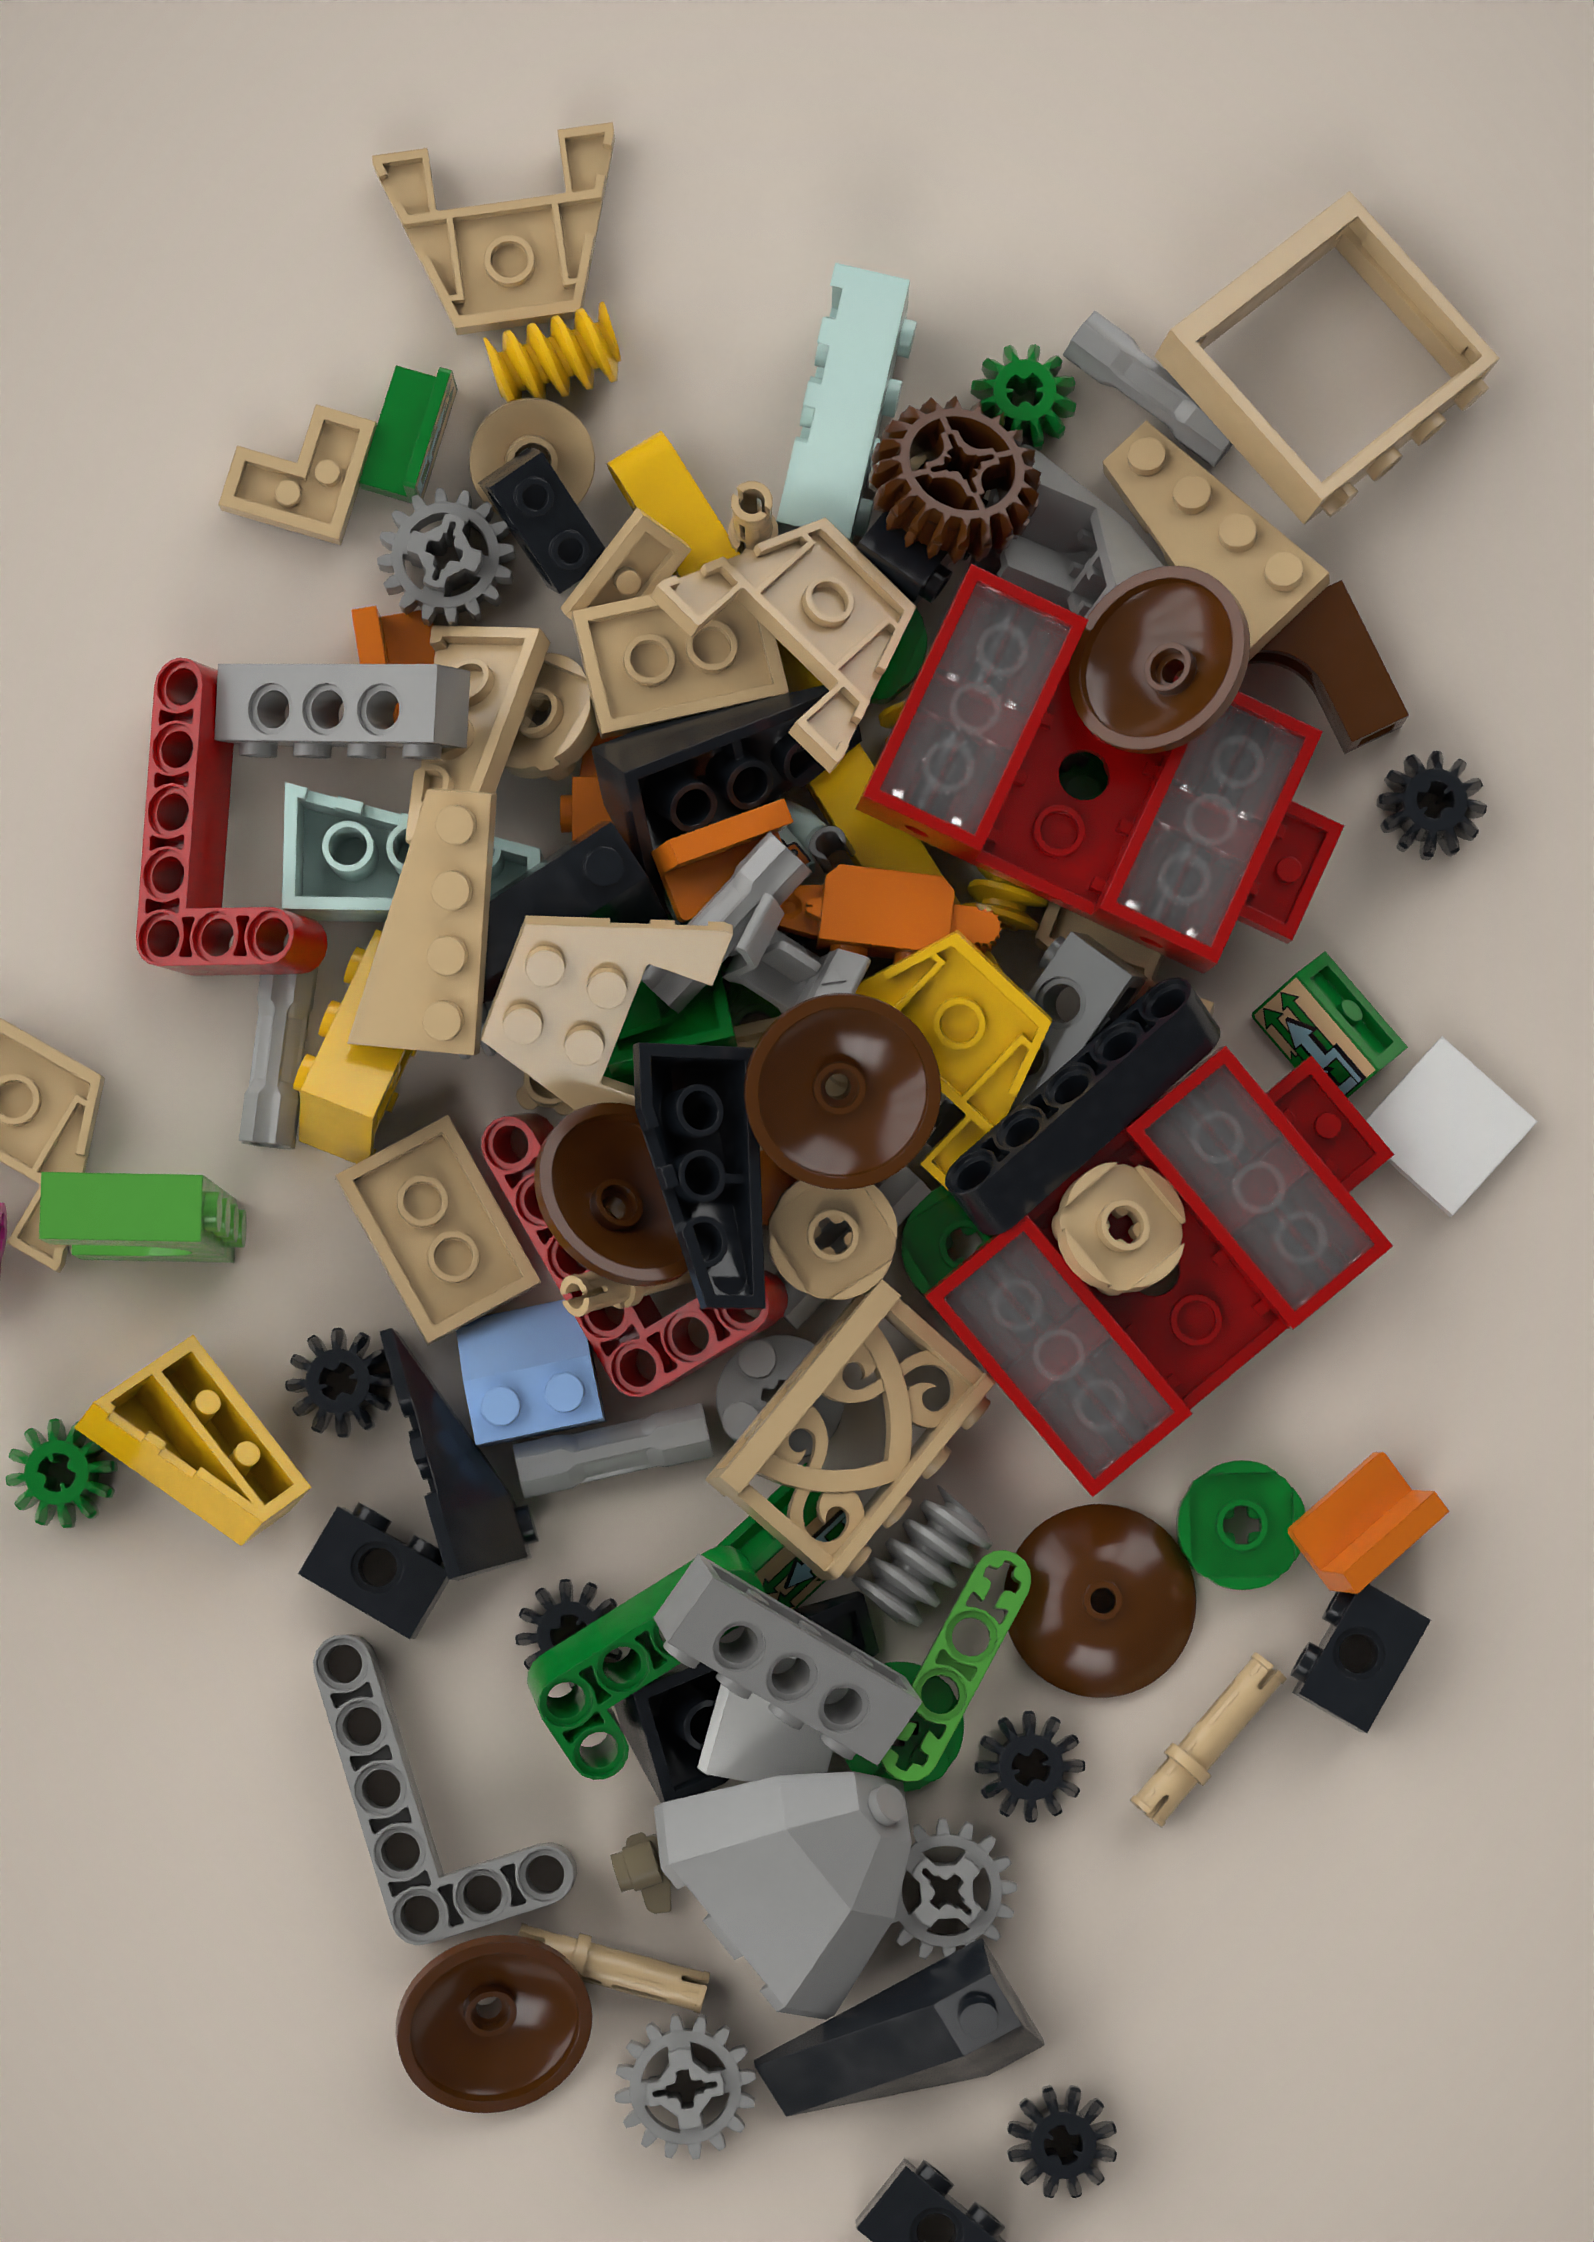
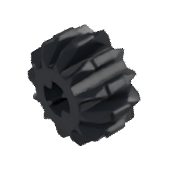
M1433 751L1430 754L1426 769L1416 755L1407 756L1403 762L1406 775L1399 771L1390 770L1384 781L1393 792L1380 794L1376 803L1377 807L1383 810L1396 812L1383 820L1380 825L1382 831L1390 833L1401 828L1405 832L1396 846L1401 852L1409 849L1414 840L1420 841L1419 853L1422 860H1430L1434 856L1437 842L1447 856L1451 857L1457 854L1460 850L1457 836L1464 840L1473 841L1479 830L1470 819L1483 817L1487 811L1486 804L1481 801L1468 799V797L1473 796L1482 788L1481 780L1479 778H1472L1464 783L1461 782L1458 777L1463 773L1467 765L1462 759L1454 762L1449 771L1444 770V758L1441 751ZM1427 793H1432L1439 797L1435 802L1436 805L1441 802L1445 805V808L1442 809L1435 819L1424 814L1428 809L1426 806L1419 809L1417 804L1422 801Z
M334 1328L331 1334L332 1350H327L323 1341L318 1336L312 1335L307 1339L309 1348L317 1357L311 1362L301 1355L294 1354L290 1363L298 1369L307 1371L306 1379L287 1380L285 1388L289 1392L299 1393L307 1391L308 1393L307 1397L298 1401L292 1408L296 1416L307 1415L319 1407L312 1421L311 1429L320 1434L327 1429L333 1415H335L337 1436L348 1438L351 1432V1415L355 1416L363 1429L369 1431L375 1427V1423L365 1408L372 1404L382 1411L387 1412L390 1410L392 1403L388 1399L375 1394L376 1387L394 1386L391 1374H374L373 1371L387 1362L384 1349L377 1350L363 1359L370 1344L371 1338L369 1335L360 1332L355 1337L348 1351L345 1330ZM346 1366H350L355 1372L349 1376V1379L357 1382L355 1391L351 1395L341 1392L336 1400H333L329 1397L328 1392L334 1388L325 1384L327 1376L331 1371L341 1374Z
M570 1579L560 1580L559 1592L561 1603L558 1604L555 1603L550 1592L545 1588H539L535 1592L536 1598L547 1611L542 1616L532 1609L522 1608L519 1613V1617L524 1621L538 1625L537 1633H521L515 1637L517 1645L526 1646L534 1643L539 1645L540 1651L532 1654L524 1661L525 1667L529 1670L532 1663L541 1654L557 1645L553 1636L554 1629L564 1627L565 1616L575 1615L579 1617L576 1625L579 1626L585 1623L588 1626L618 1606L617 1602L610 1598L601 1603L595 1610L592 1609L590 1604L597 1593L598 1587L591 1582H588L583 1588L579 1602H573V1585ZM616 1648L610 1651L606 1657L612 1660H620L623 1652ZM569 1682L571 1689H573L575 1684Z
M1033 1711L1023 1712V1733L1018 1735L1012 1722L1007 1717H1002L997 1723L999 1729L1008 1739L1003 1746L992 1737L986 1735L980 1740V1745L986 1750L998 1754L996 1761L980 1760L974 1763L975 1772L981 1774L997 1773L998 1779L985 1784L981 1788V1794L984 1798L988 1799L1006 1788L1009 1792L999 1808L1000 1814L1005 1817H1009L1012 1814L1019 1798L1024 1799L1023 1814L1025 1821L1028 1823H1034L1037 1820L1036 1800L1043 1799L1047 1810L1053 1816L1061 1814V1805L1052 1794L1057 1787L1068 1796L1074 1798L1080 1792V1789L1075 1784L1062 1779L1064 1771L1074 1773L1085 1771V1762L1083 1760H1063L1061 1755L1074 1749L1079 1744L1076 1735L1071 1734L1065 1736L1056 1744L1052 1743L1051 1740L1061 1723L1054 1716H1051L1045 1722L1040 1735L1035 1734L1036 1717ZM1034 1748L1039 1749L1045 1756V1758L1039 1760V1763L1043 1766L1047 1765L1044 1777L1040 1780L1037 1777L1031 1776L1026 1784L1019 1783L1014 1775L1020 1773V1770L1017 1767H1012L1014 1757L1018 1753L1029 1756Z
M1051 2085L1044 2086L1042 2088V2096L1047 2108L1039 2111L1031 2100L1024 2098L1019 2103V2106L1023 2113L1032 2120L1031 2124L1028 2125L1019 2121H1010L1008 2123L1007 2131L1010 2135L1028 2140L1026 2143L1018 2144L1008 2149V2158L1011 2162H1022L1033 2158L1022 2170L1020 2179L1025 2185H1029L1045 2172L1046 2176L1043 2182V2194L1045 2197L1053 2198L1058 2190L1059 2179H1066L1071 2197L1077 2198L1082 2195V2188L1077 2179L1078 2175L1084 2172L1091 2182L1096 2185H1100L1105 2180L1099 2168L1092 2162L1094 2158L1105 2162H1114L1117 2152L1110 2146L1096 2143V2141L1111 2137L1116 2134L1117 2129L1113 2121H1102L1090 2125L1101 2114L1104 2105L1098 2098H1094L1078 2111L1081 2100V2090L1078 2086H1069L1064 2105H1058L1056 2093ZM1064 2125L1069 2135L1079 2134L1078 2145L1070 2143L1073 2153L1066 2157H1059L1055 2148L1044 2149L1045 2138L1054 2139L1050 2131L1051 2129Z

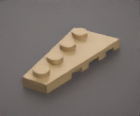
M1147 420L1102 461L1104 475L1145 533H1150L1164 553V560L1168 566L1192 567L1208 573L1225 585L1239 601L1245 613L1250 632L1249 661L1330 584L1329 572Z
M432 625L430 645L435 650L434 664L470 671L467 748H442L440 760L422 759L421 768L414 771L405 841L409 846L427 789L439 788L486 793L496 792L551 643L540 628Z
M439 788L427 789L347 1044L463 1055H476L480 1053L497 793Z

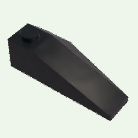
M824 685L649 725L591 748L603 804L614 826L647 874L652 885L660 883L662 880L651 852L666 841L772 803L793 786L804 787L826 770L788 733L794 723L829 692ZM859 724L848 744L849 747L846 753L862 742Z
M612 821L598 823L490 896L483 1003L494 1000L526 915L610 918V923L649 924L650 920H669L647 874Z
M639 1042L633 1044L635 1111L701 1309H765L760 1145L748 1122L744 1102L745 1075L754 1047Z
M393 1328L380 1331L401 1411L405 1418L409 1417L412 1430L409 1431V1443L413 1458L422 1479L428 1480L431 1490L424 1498L448 1580L459 1581L532 1558L528 1544L538 1542L539 1539L528 1504L520 1507L516 1506L514 1496L483 1452L475 1444L471 1435L399 1333Z
M860 1591L793 1609L871 1657L879 1653L865 1597ZM739 1626L720 1638L719 1642L729 1643L736 1640L743 1633L745 1626ZM701 1662L695 1669L680 1663L614 1705L620 1727L661 1803L704 1793L725 1784L729 1780V1778L707 1775L697 1768L721 1684L716 1678L718 1672Z
M980 1938L754 2060V2066L787 2117L988 2076L1043 2047L1045 2044L1041 2034L983 1938Z

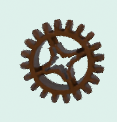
M956 395L946 403L944 409L932 397L922 404L920 410L909 405L901 413L898 421L892 420L885 427L880 438L881 442L876 444L872 453V470L869 474L870 483L868 488L876 491L873 499L875 503L874 510L889 512L886 518V531L902 528L907 532L904 537L905 548L917 541L927 545L928 559L937 555L939 550L947 551L953 564L962 560L966 551L978 563L988 556L990 549L1001 554L1003 550L1009 547L1012 539L1017 540L1018 536L1024 533L1030 521L1028 517L1033 516L1038 506L1039 493H1037V490L1040 486L1041 472L1032 468L1035 463L1036 450L1020 447L1023 441V429L1007 432L1003 428L1005 423L1004 412L993 419L983 415L981 401L972 406L970 410L962 409ZM925 452L928 462H925L923 469L912 471L910 459ZM997 489L999 502L985 508L981 500L982 497H984L987 490Z

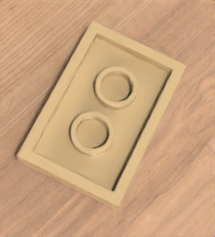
M651 594L572 611L573 625L601 739L628 734L653 724L789 693L776 638L736 599L728 604L693 637H690L650 597Z
M449 1115L335 1175L336 1182L427 1346L540 1285L541 1281Z

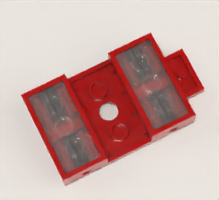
M971 564L954 596L855 809L1202 974H1205L1218 964L1237 920L1286 944L1293 941L1344 828V825L1292 801L1323 731L1238 691L1231 705L1216 723L1203 734L1183 746L1152 754H1136L1114 748L1093 734L1085 726L1074 707L1070 693V659L1089 619ZM1175 675L1173 682L1179 677ZM1076 752H1088L1097 756L1104 763L1108 782L1100 796L1091 800H1079L1070 796L1063 789L1059 780V769L1062 761L1067 756L1073 755Z
M1223 1046L1214 1051L1153 1102L1016 1225L990 1238L923 1294V1296L1083 1488L1094 1497L1193 1414L1190 1410L1286 1329L1294 1330L1393 1247L1391 1242L1349 1192L1395 1154L1313 1056L1307 1057L1265 1093L1228 1047ZM1118 1162L1116 1165L1125 1164L1131 1167L1141 1165L1159 1173L1176 1191L1184 1207L1186 1222L1181 1224L1183 1233L1181 1245L1185 1244L1182 1256L1178 1262L1177 1281L1166 1293L1158 1296H1149L1138 1291L1109 1296L1080 1279L1066 1263L1059 1249L1058 1241L1052 1233L1051 1224L1053 1216L1058 1212L1061 1198L1068 1187L1090 1169L1104 1163ZM1110 1213L1107 1219L1110 1224L1108 1229L1110 1235L1115 1240L1122 1239L1127 1244H1131L1133 1239L1128 1233V1230L1134 1224L1131 1218L1125 1215L1117 1219Z

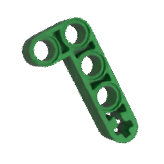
M717 1546L701 1554L764 1592L761 1581L748 1558L739 1549L731 1546ZM693 1560L541 1654L532 1663L528 1671L527 1684L539 1714L573 1767L582 1776L592 1780H602L614 1776L624 1767L628 1759L629 1746L611 1707L681 1663L664 1649L663 1644L666 1639L653 1617ZM734 1626L724 1632L721 1638L730 1633L731 1631L735 1630L739 1626ZM618 1647L631 1648L624 1659L615 1663L604 1662L606 1655L613 1649ZM572 1682L575 1684L567 1695L554 1698L548 1696L550 1690L560 1683ZM596 1732L607 1733L606 1738L600 1744L593 1747L581 1746L583 1740L589 1735Z

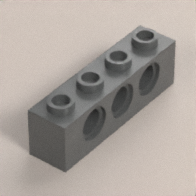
M1071 931L1066 939L1062 936L1058 937L1048 947L1040 960L1039 968L1043 970V973L1030 992L1027 989H1023L1052 1018V1023L1041 1044L1044 1052L1043 1064L1034 1074H1027L1009 1113L1126 1011L1148 979L1087 934ZM1071 986L1080 997V1009L1072 1020L1065 1022L1057 1013L1056 1001L1059 994L1065 988ZM948 1097L940 1105L934 1126L936 1129L926 1142L932 1148L965 1115Z

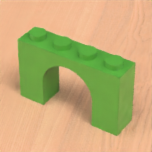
M41 1172L39 1239L48 1244L72 1245V1255L81 1260L234 1263L235 1248L245 1247L247 1232L245 1209H238L236 1199L204 1175Z

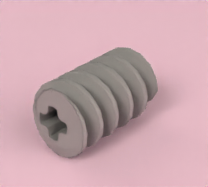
M937 1485V1488L945 1505L942 1506L926 1499L920 1504V1508L928 1523L924 1525L907 1518L902 1524L911 1542L906 1544L891 1537L885 1542L893 1562L888 1563L875 1557L868 1561V1565L876 1579L874 1583L854 1576L851 1580L896 1623L902 1620L919 1627L923 1619L915 1603L921 1601L936 1608L941 1602L932 1584L936 1581L951 1588L958 1584L949 1565L954 1562L971 1569L976 1563L967 1548L969 1543L987 1550L993 1545L984 1526L939 1485Z

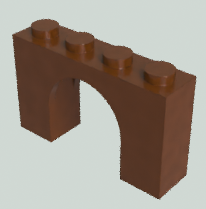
M1342 580L1327 586L1248 661V664L1266 663L1280 666L1299 676L1315 694L1344 754L1401 728L1409 716ZM1184 669L1180 670L1176 676L1180 677Z

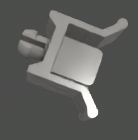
M764 893L736 948L729 954L732 956V959L722 977L729 982L744 985L780 1009L781 1015L800 1002L813 997L832 993H855L871 960L866 956L839 948L821 957L809 951L777 930L785 913L775 897Z

